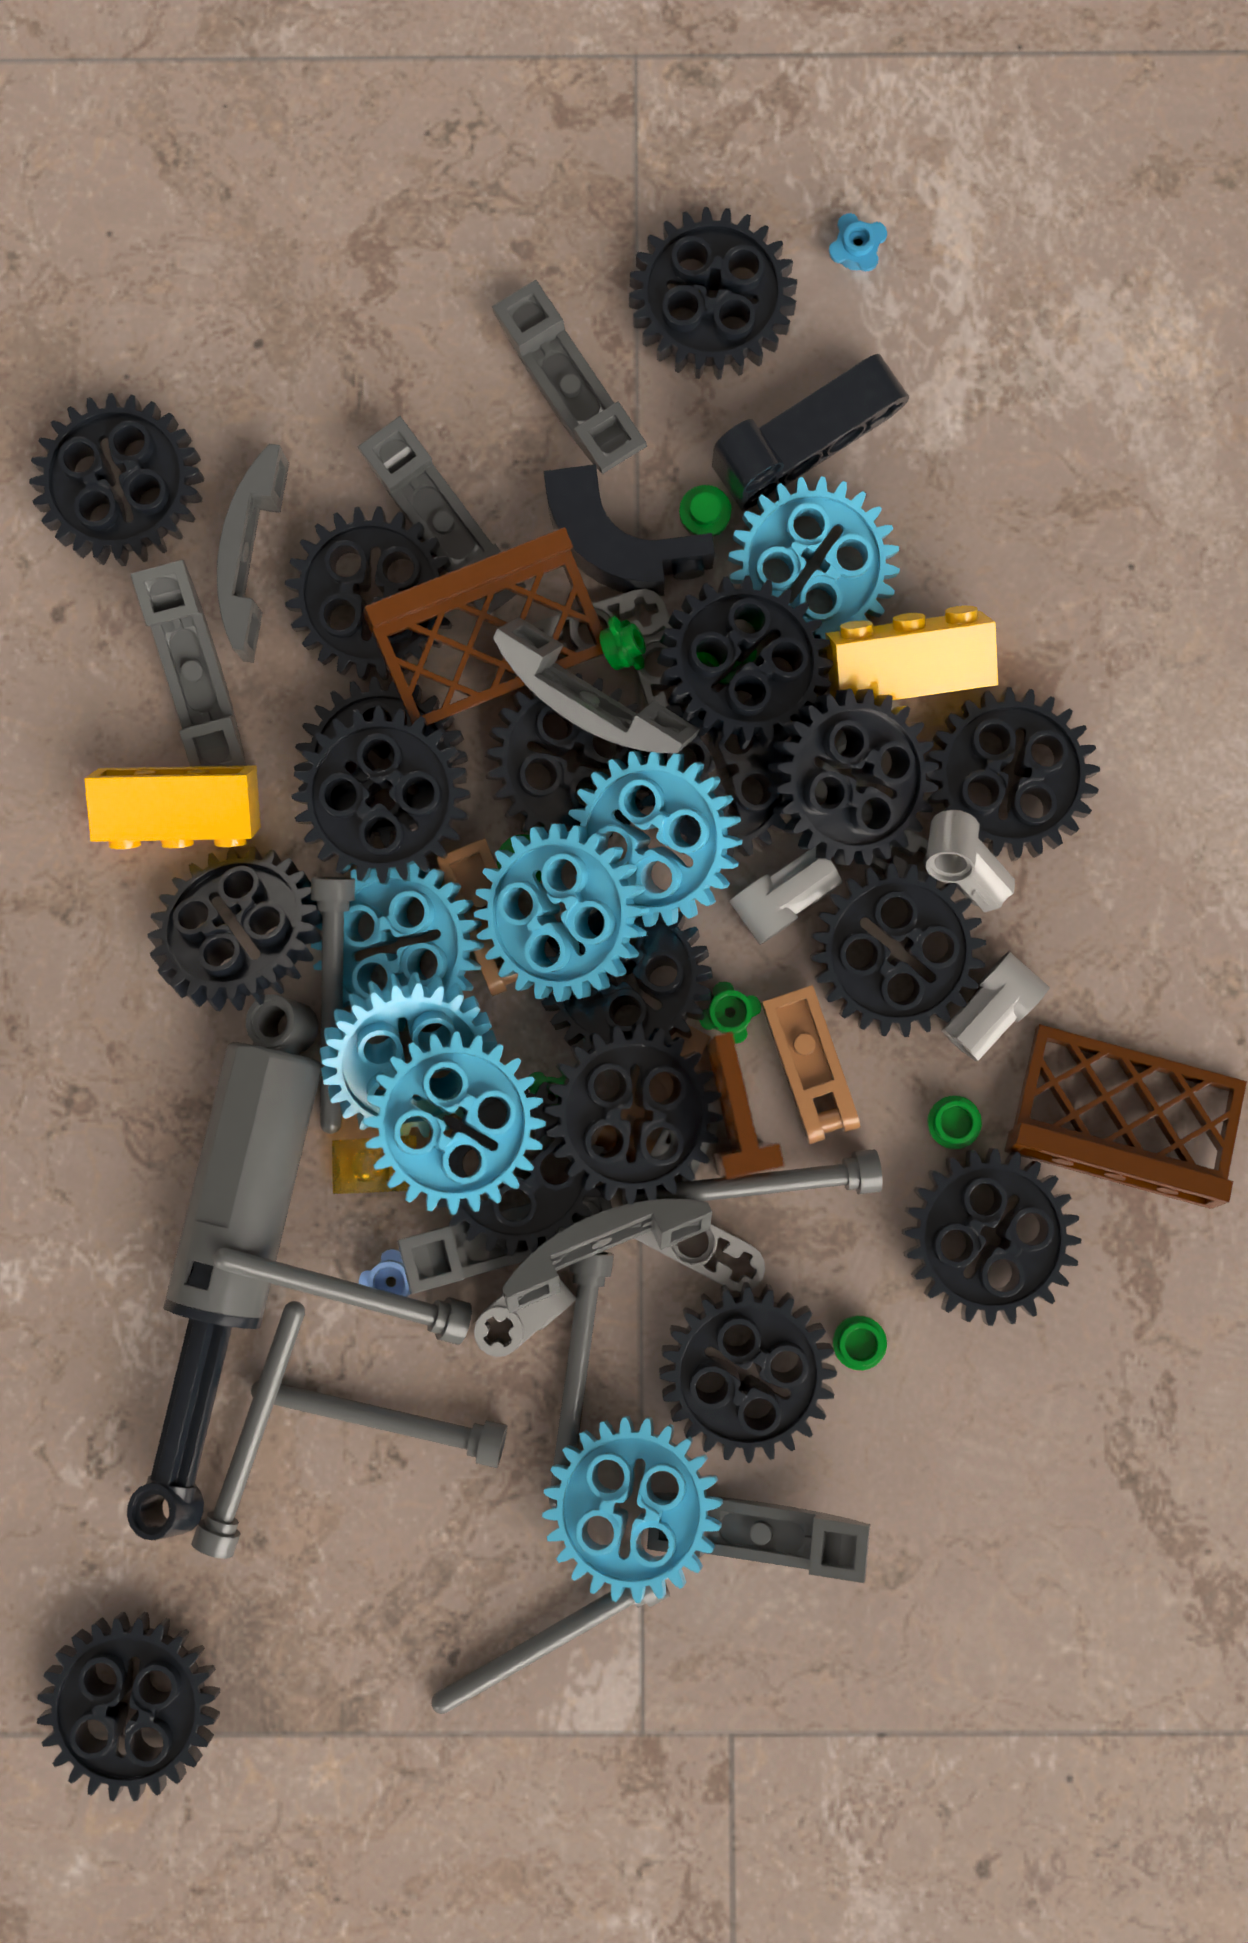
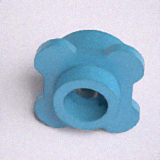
M844 214L838 220L839 234L837 240L831 243L829 247V255L834 262L841 263L847 269L871 271L878 265L879 258L876 253L879 244L883 243L887 238V229L881 222L870 224L858 220L855 214ZM855 239H861L863 244L861 246L854 245L853 241Z

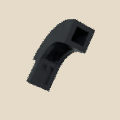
M596 464L543 471L548 509L553 529L556 531L563 527L566 528L573 545L571 552L577 567L598 583L622 593L647 589L654 591L659 596H664V575L673 574L675 579L688 580L704 575V570L713 569L715 552L712 533L660 540H645L633 537L620 530L609 519L603 508Z

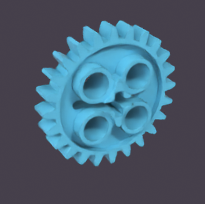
M823 476L820 477L815 491H809L804 478L799 477L794 494L790 495L786 487L780 483L775 490L777 502L773 503L763 495L758 497L757 504L762 513L761 516L745 511L742 520L751 531L735 530L732 539L744 547V550L729 552L728 561L742 566L740 570L731 573L729 579L732 584H741L745 575L750 576L753 589L760 591L763 584L767 581L762 570L763 564L771 559H780L788 565L790 578L782 583L772 582V595L779 597L785 590L790 589L798 579L806 565L805 559L810 560L813 558L833 527L840 526L842 534L820 565L822 571L816 570L813 572L798 596L789 604L795 608L805 603L806 594L814 589H821L827 592L832 599V610L825 614H817L808 608L802 617L806 622L821 620L822 625L814 635V638L826 639L825 633L840 631V625L843 623L859 620L868 621L864 615L865 613L880 618L885 612L876 598L890 599L894 595L895 590L884 583L883 580L894 578L899 574V568L886 564V559L898 553L899 546L883 544L882 540L891 533L893 527L892 525L876 527L874 521L882 509L878 506L865 512L861 508L865 500V492H860L852 500L845 498L847 482L844 481L840 483L834 493L827 492V482ZM802 516L814 518L819 523L821 529L820 536L812 540L799 537L793 527L794 521ZM843 547L857 549L863 558L862 568L855 571L844 569L838 563L837 550Z
M640 751L629 752L628 768L620 759L609 760L611 777L601 771L593 772L591 777L598 789L596 791L587 788L579 789L577 794L587 806L582 809L569 810V815L580 821V826L586 827L587 840L594 833L606 835L603 851L608 849V840L613 832L620 833L625 838L627 852L625 857L621 861L619 860L617 864L619 866L636 865L637 867L634 874L627 880L629 885H644L646 888L644 892L633 898L634 905L649 908V913L642 916L645 927L656 925L659 912L667 926L678 922V908L688 919L698 915L695 899L705 906L714 904L716 900L709 887L727 888L730 883L720 873L721 869H733L739 865L738 861L726 854L727 848L742 844V839L728 835L727 829L741 821L740 817L725 816L722 810L732 802V795L716 798L713 792L718 787L721 779L719 777H711L701 781L700 777L704 768V764L701 762H694L687 770H683L684 754L673 753L667 765H665L664 754L650 752L647 764ZM641 786L648 787L655 796L654 810L648 816L642 814L635 804V796ZM617 809L620 810L629 821L642 830L658 828L657 840L665 846H669L673 850L685 853L691 857L693 865L691 867L686 866L673 851L664 846L650 849L648 845L651 838L641 830L639 831L635 827L623 824L617 820L614 812ZM686 815L694 817L701 827V835L695 845L686 843L679 833L681 820ZM657 861L665 863L671 870L672 882L667 890L658 888L652 880L651 871Z
M551 824L549 835L543 827L530 828V841L524 836H513L511 843L515 853L508 850H497L495 856L502 867L500 869L484 868L483 874L493 884L491 888L477 889L475 893L480 898L488 901L487 908L474 912V917L488 920L489 926L478 933L477 938L482 940L492 939L494 946L485 955L486 959L503 958L505 962L501 966L498 975L502 978L518 973L515 989L518 991L527 990L534 984L536 999L547 998L552 990L556 1002L569 1000L572 990L576 997L581 999L591 996V984L598 991L609 988L610 982L606 972L615 977L625 975L627 971L619 958L630 959L638 957L639 952L629 943L630 938L646 936L647 933L643 928L634 924V917L649 913V908L634 905L633 899L646 890L645 886L629 885L627 880L636 871V865L619 866L617 862L621 858L624 849L622 847H611L603 851L606 835L594 833L587 840V830L584 826H573L569 835L565 824ZM567 861H570L577 871V880L571 889H568L561 879V870ZM538 870L541 871V879L543 884L539 883L536 878V872ZM524 889L528 891L533 900L532 911L527 917L521 913L518 906V898ZM559 903H564L566 911L561 914L562 922H558L555 914L561 910ZM594 908H597L603 914L605 920L604 929L599 936L594 935L588 926V916ZM550 936L555 938L560 947V956L555 964L550 962L544 951L545 943ZM578 941L583 943L586 949L584 955L579 953Z
M416 863L410 865V881L405 882L397 870L392 869L387 885L379 882L377 872L374 869L371 870L370 877L367 878L365 883L357 880L356 869L350 871L351 878H355V900L349 901V911L344 912L343 1008L350 1005L349 995L351 993L360 996L364 1000L370 997L368 983L371 982L373 969L379 964L385 968L388 977L387 984L382 991L389 989V977L391 974H395L401 986H408L413 972H418L421 985L425 987L429 985L435 975L441 977L444 992L456 983L460 984L462 991L473 990L474 986L464 977L466 971L481 970L482 966L476 961L469 959L471 951L484 948V943L470 940L469 933L482 926L481 921L465 919L464 914L474 905L472 900H454L461 888L459 883L450 882L441 887L444 871L433 868L425 876V871L418 867ZM418 898L424 906V917L420 924L414 927L407 918V909L409 904ZM369 913L374 920V931L369 939L364 940L358 931V924L361 917ZM322 923L316 925L315 927H317L319 930H322ZM436 929L441 933L440 938L437 940L400 947L397 949V954L379 953L361 961L355 960L356 952L394 944L398 941V937L415 938ZM322 940L321 942L311 944V948L322 951ZM431 950L437 958L438 967L436 973L428 979L421 972L420 960L426 951ZM322 960L313 965L314 970H322ZM400 1017L397 1020L399 1032H403L405 1028L406 1017Z
M413 972L408 986H401L395 974H391L389 977V989L381 991L371 981L368 983L370 997L366 1000L353 993L349 995L352 1008L351 1013L339 1009L334 1011L335 1023L339 1028L329 1027L324 1029L325 1042L329 1046L320 1048L321 1063L325 1065L321 1068L324 1085H330L328 1087L330 1101L332 1103L341 1102V1112L345 1119L357 1114L359 1129L363 1131L368 1128V1126L363 1125V1119L379 1115V1109L369 1104L366 1099L370 1095L384 1096L386 1090L377 1089L380 1085L375 1078L378 1074L391 1078L395 1077L397 1073L389 1061L391 1057L395 1056L405 1062L397 1026V1020L400 1017L407 1018L411 1041L423 1053L429 1052V1037L433 1034H436L443 1048L449 1047L450 1039L454 1032H459L464 1048H469L477 1035L482 1036V1052L489 1054L498 1045L494 1031L489 1030L492 1025L487 1012H479L480 1007L474 995L463 1000L464 995L460 984L456 983L444 992L440 976L435 975L429 985L425 987L421 985L418 972ZM431 1023L442 1024L436 1031H421V1029ZM376 1035L389 1037L379 1044L367 1043L371 1037ZM440 1069L435 1071L434 1073L447 1069ZM451 1071L445 1077L430 1078L429 1088L436 1098L451 1100L458 1094L460 1082L458 1077ZM420 1096L411 1097V1103L414 1106L430 1113L446 1124L443 1117L450 1114L441 1111ZM459 1108L454 1112V1114L461 1118L464 1116L463 1111ZM410 1117L401 1125L400 1137L402 1140L407 1139L411 1127H418L424 1138L429 1137L430 1126L423 1118ZM447 1124L445 1131L450 1129V1127Z
M454 1032L450 1039L449 1047L443 1048L436 1034H433L429 1037V1052L423 1053L415 1043H410L408 1050L411 1061L406 1064L401 1059L393 1056L389 1061L397 1073L395 1077L391 1078L378 1074L375 1078L378 1084L386 1090L384 1096L370 1095L366 1099L369 1104L379 1109V1115L363 1119V1125L377 1128L379 1136L366 1142L365 1146L372 1149L382 1148L385 1154L373 1165L375 1170L391 1166L395 1172L390 1177L387 1186L393 1188L403 1181L408 1183L409 1187L405 1200L409 1203L420 1192L426 1193V1210L428 1211L434 1210L440 1198H446L449 1213L456 1214L460 1199L466 1198L471 1209L476 1212L480 1210V1194L486 1193L495 1203H499L501 1196L497 1185L503 1182L513 1189L519 1188L520 1185L512 1172L515 1168L532 1171L534 1166L523 1156L525 1150H539L543 1146L537 1140L529 1137L530 1130L544 1127L546 1121L530 1117V1110L543 1103L542 1098H526L524 1093L535 1081L534 1077L517 1080L513 1074L519 1068L521 1060L517 1058L506 1065L502 1064L499 1061L503 1052V1045L501 1044L493 1048L489 1054L482 1052L483 1041L480 1035L474 1038L469 1048H464L459 1032ZM447 1069L458 1077L460 1089L454 1099L441 1100L432 1094L429 1088V1080L435 1071ZM419 1095L448 1114L454 1113L458 1108L465 1112L462 1122L496 1141L497 1149L490 1151L461 1132L454 1133L451 1138L443 1134L446 1124L430 1113L414 1106L411 1103V1097ZM493 1097L499 1099L507 1109L506 1120L497 1129L485 1127L478 1118L479 1105L485 1098ZM420 1117L428 1122L431 1128V1138L425 1147L412 1149L402 1142L400 1128L406 1119ZM460 1145H467L473 1148L479 1159L477 1170L465 1178L456 1176L449 1167L450 1153Z
M630 1416L622 1417L620 1431L615 1433L612 1425L608 1420L600 1423L599 1427L601 1439L597 1440L592 1433L585 1430L579 1434L584 1447L583 1451L571 1445L566 1446L562 1450L571 1463L569 1467L558 1464L552 1466L550 1471L562 1482L561 1485L549 1486L544 1489L543 1494L557 1500V1506L543 1512L542 1518L558 1521L559 1528L551 1532L546 1538L547 1541H564L566 1548L558 1555L556 1560L560 1563L571 1558L575 1559L578 1564L571 1576L574 1581L581 1578L587 1572L593 1576L590 1588L591 1593L595 1594L606 1582L611 1584L612 1601L617 1602L625 1587L631 1588L635 1603H640L645 1594V1587L650 1585L657 1598L661 1599L666 1594L665 1580L667 1578L679 1589L684 1587L686 1580L681 1569L683 1566L693 1572H700L703 1565L694 1553L696 1550L712 1553L715 1545L704 1536V1532L718 1531L722 1525L717 1519L708 1516L709 1510L716 1509L723 1504L722 1498L707 1496L706 1489L718 1481L717 1475H700L698 1470L704 1465L708 1457L704 1454L690 1459L687 1452L693 1441L691 1437L686 1438L678 1445L671 1442L674 1433L673 1425L669 1424L660 1435L654 1434L653 1418H645L640 1430L635 1431ZM641 1458L645 1461V1471L638 1492L637 1505L645 1508L646 1513L640 1514L634 1520L629 1557L623 1558L620 1556V1547L627 1525L628 1511L620 1508V1503H624L633 1493L636 1460ZM603 1460H613L622 1467L624 1482L621 1488L609 1489L601 1484L598 1478V1467ZM667 1471L677 1479L679 1492L675 1499L662 1500L653 1493L651 1479L655 1472ZM602 1516L609 1520L614 1529L612 1543L600 1545L590 1538L588 1522L591 1517ZM657 1528L665 1533L669 1541V1548L666 1554L653 1556L643 1549L641 1534L644 1529Z

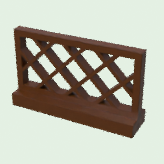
M565 527L364 607V617L371 633L374 634L411 725L421 716L412 696L419 676L449 688L442 707L422 715L427 721V726L526 686L513 671L504 656L502 660H498L473 649L483 621L497 627L508 623L487 614L494 594L503 590H508L526 598L519 616L523 620L526 619L532 601L560 613L561 615L552 635V638L558 640L567 617L587 625L595 645L580 652H574L562 647L559 654L566 657L556 661V664L564 669H568L604 654L600 644V632L603 629L572 555L571 549L573 545ZM561 567L564 568L571 585V590L564 606L536 594L543 574ZM535 578L530 591L518 586V584ZM486 598L481 611L468 605ZM575 598L582 614L570 609ZM458 609L478 618L467 646L437 633L446 613ZM436 618L432 630L418 625ZM409 629L428 637L418 665L416 666L396 657L388 636ZM434 641L463 653L452 681L423 669ZM469 656L498 668L489 689L477 692L458 684ZM400 667L414 673L409 687ZM504 671L518 676L499 684ZM455 691L469 696L450 704Z
M1039 1024L1034 1033L1014 1126L1008 1132L1004 1152L1021 1153V1157L1213 1209L1230 1202L1233 1181L1228 1180L1247 1081ZM1051 1042L1066 1046L1077 1066L1055 1078L1043 1059L1046 1043ZM1082 1051L1095 1055L1086 1059ZM1103 1057L1116 1060L1129 1079L1109 1092L1106 1091L1090 1066ZM1133 1065L1145 1068L1147 1070L1138 1074ZM1081 1071L1098 1098L1075 1110L1059 1083ZM1155 1071L1169 1075L1180 1092L1179 1096L1160 1107L1142 1080ZM1039 1074H1041L1046 1083L1036 1089ZM1186 1080L1193 1081L1199 1084L1190 1088ZM1133 1085L1149 1113L1128 1125L1111 1097ZM1206 1086L1229 1091L1225 1113L1212 1121L1194 1094ZM1048 1089L1051 1090L1066 1114L1064 1118L1053 1124L1030 1118L1034 1097ZM1184 1099L1202 1127L1180 1139L1163 1111ZM1100 1103L1119 1130L1105 1139L1092 1136L1079 1115ZM1151 1118H1154L1170 1143L1168 1147L1158 1153L1143 1150L1131 1131ZM1070 1121L1076 1131L1060 1126ZM1223 1122L1220 1135L1215 1126ZM1205 1132L1217 1150L1214 1169L1197 1165L1184 1144ZM1122 1136L1127 1145L1114 1142L1113 1140ZM1174 1150L1179 1159L1171 1158L1165 1155Z
M728 1032L715 1035L706 1047L714 1073L716 1090L721 1093L719 1103L730 1150L712 1154L717 1175L728 1180L785 1167L780 1143H758L733 1033Z

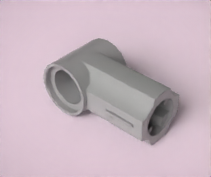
M960 810L942 811L931 820L926 858L927 872L937 880L956 883L957 888L966 898H970L972 904L979 906L984 913L1001 908L1003 902L1014 894L1015 879L978 838L979 823L975 817Z
M816 847L807 851L771 877L768 874L761 877L729 901L759 945L784 930L799 918L797 914L813 903L815 904L842 884L843 881L831 860L815 858Z
M1010 951L985 974L978 983L980 989L967 1002L966 1007H961L942 1029V1032L948 1039L974 1061H979L1014 1021L1019 1022L1050 989L1046 983Z

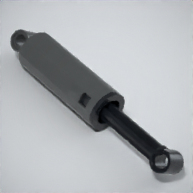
M277 994L265 995L264 1004L259 1005L255 1001L248 1010L245 1027L253 1044L231 1042L227 1045L163 1306L164 1310L172 1314L189 1318L152 1474L148 1476L146 1484L140 1486L131 1495L127 1506L129 1525L134 1533L144 1540L155 1541L185 1534L192 1531L200 1523L204 1513V1500L195 1481L232 1327L242 1329L261 1328L271 1283L220 1270L214 1265L213 1256L220 1248H230L276 1261L322 1065L315 1059L300 1056L301 1052L306 1051L317 1037L319 1022L316 1013L306 1004ZM286 1014L287 1025L285 1030L279 1035L278 1024L280 1019ZM164 1499L169 1507L168 1518L165 1517L163 1512Z

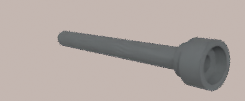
M350 877L311 878V900L317 901V911H322L321 1048L329 1046L325 1042L324 1029L329 1027L339 1028L335 1023L334 1011L336 1009L343 1010L344 912L349 911V901L355 900V878ZM321 1072L320 1126L324 1132L334 1134L340 1130L342 1125L341 1102L332 1103L330 1101L328 1091L330 1085H324Z
M875 1149L854 1151L851 1157L843 1158L842 1164L756 1173L728 1180L720 1177L676 1182L677 1193L675 1194L669 1193L660 1184L656 1185V1200L691 1199L711 1201L845 1185L846 1190H856L857 1194L877 1193L882 1190V1169L879 1155ZM637 1189L633 1203L648 1201L642 1190ZM622 1196V1203L623 1205H626L627 1203L624 1201Z
M220 1248L213 1256V1263L220 1270L427 1325L429 1332L435 1333L437 1340L460 1345L466 1337L472 1317L471 1303L451 1297L446 1298L445 1301L436 1300L434 1304L230 1248Z
M602 1251L569 1265V1271L574 1273L573 1283L578 1285L553 1466L558 1464L569 1467L571 1463L562 1450L568 1445L578 1447L599 1287L605 1286L606 1277H611L614 1254ZM552 1473L551 1486L561 1485L562 1481ZM549 1498L550 1506L556 1507L557 1500Z
M298 1301L287 1303L283 1309L214 1511L208 1512L206 1519L200 1520V1523L197 1525L191 1545L194 1549L205 1555L222 1559L231 1558L234 1555L240 1538V1531L237 1529L239 1521L235 1516L305 1316V1308Z
M259 1380L252 1385V1397L254 1396ZM284 1384L280 1385L274 1405L466 1449L467 1456L476 1458V1464L498 1468L508 1428L506 1424L486 1420L484 1425L474 1423L473 1427L470 1428Z
M667 1584L666 1594L661 1599L657 1598L650 1585L646 1586L643 1600L640 1603H635L631 1588L625 1587L617 1602L612 1601L610 1591L435 1693L431 1701L433 1710L439 1714L451 1711L633 1604L638 1608L644 1604H647L649 1607L656 1605L670 1596Z

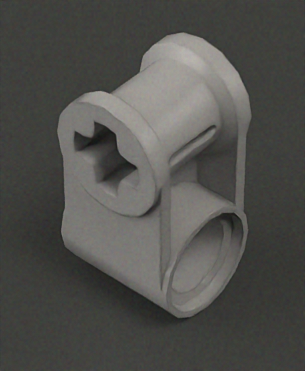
M559 1278L560 1293L509 1314L504 1294H502L484 1309L478 1317L474 1328L475 1341L479 1348L488 1355L495 1357L507 1356L514 1352L535 1332L542 1330L576 1300V1297ZM491 1317H494L498 1322L506 1318L511 1320L513 1324L508 1333L512 1339L508 1342H505L500 1337L493 1342L489 1340L486 1335L491 1327L487 1320Z

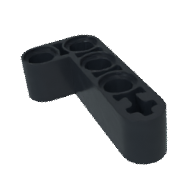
M880 354L872 355L763 426L758 427L753 419H748L735 425L716 442L713 449L712 468L740 509L747 510L757 505L759 496L763 495L768 498L775 493L778 484L788 485L891 418L905 406L909 400V395Z

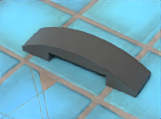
M537 280L532 281L492 306L501 327L548 404L580 449L593 464H596V468L602 474L647 447L646 441L619 401L614 403L566 332L563 318Z
M401 416L358 446L359 451L412 526L418 522L423 524L425 529L422 537L423 542L434 537L438 539L440 546L434 556H448L451 565L445 570L447 573L501 552L495 543H491L433 465L431 456ZM524 582L518 584V586L522 588H527V585ZM508 590L494 594L487 614H492L517 594ZM486 598L473 602V606L481 611Z
M268 444L257 456L241 480L224 521L217 558V592L224 628L233 650L243 662L254 663L263 614L252 598H245L260 510L281 513L289 462L281 446L276 444Z
M179 560L131 573L146 626L151 627L182 729L179 732L190 767L247 766L221 664L185 561Z
M518 617L496 630L493 637L494 641L508 664L524 684L555 712L587 732L624 747L657 753H678L695 739L698 734L699 728L655 701L637 714L556 664L555 662L564 644L522 618Z
M602 1185L595 1187L601 1191ZM602 1195L601 1197L585 1196L582 1201L589 1208L592 1215L612 1208L611 1201L605 1200ZM531 1204L517 1206L500 1212L509 1220H520L527 1215ZM574 1213L571 1217L574 1224L588 1218L578 1213ZM463 1221L453 1227L448 1225L397 1240L410 1294L524 1262L532 1253L527 1246L526 1240L518 1241L517 1249L513 1256L508 1254L506 1240L503 1239L498 1240L491 1252L487 1251V1234L480 1232L470 1242L466 1240L467 1232L471 1225L467 1221ZM560 1226L558 1229H556V1234L560 1233L565 1229L562 1226ZM545 1236L538 1237V1248L548 1241Z
M691 1199L641 1201L611 1208L573 1224L534 1251L515 1270L503 1286L505 1304L509 1314L560 1293L557 1270L650 1231L653 1232L662 1250L709 1230L712 1219V1210L709 1203Z
M654 1492L662 1500H672L678 1495V1493ZM718 1497L722 1498L723 1504L716 1509L709 1510L708 1516L722 1523L721 1528L718 1531L704 1532V1536L715 1545L712 1553H704L697 1550L694 1552L699 1558L703 1554L807 1569L809 1570V1575L865 1583L870 1524L796 1507ZM649 1528L647 1549L667 1552L669 1541L665 1533L657 1528Z

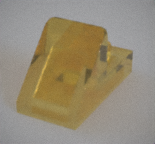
M416 1135L400 1136L402 1142L407 1147L417 1149ZM372 1138L332 1140L333 1194L407 1192L409 1184L403 1181L393 1188L387 1186L390 1177L395 1171L391 1166L375 1170L373 1165L385 1154L382 1148H366L365 1143Z

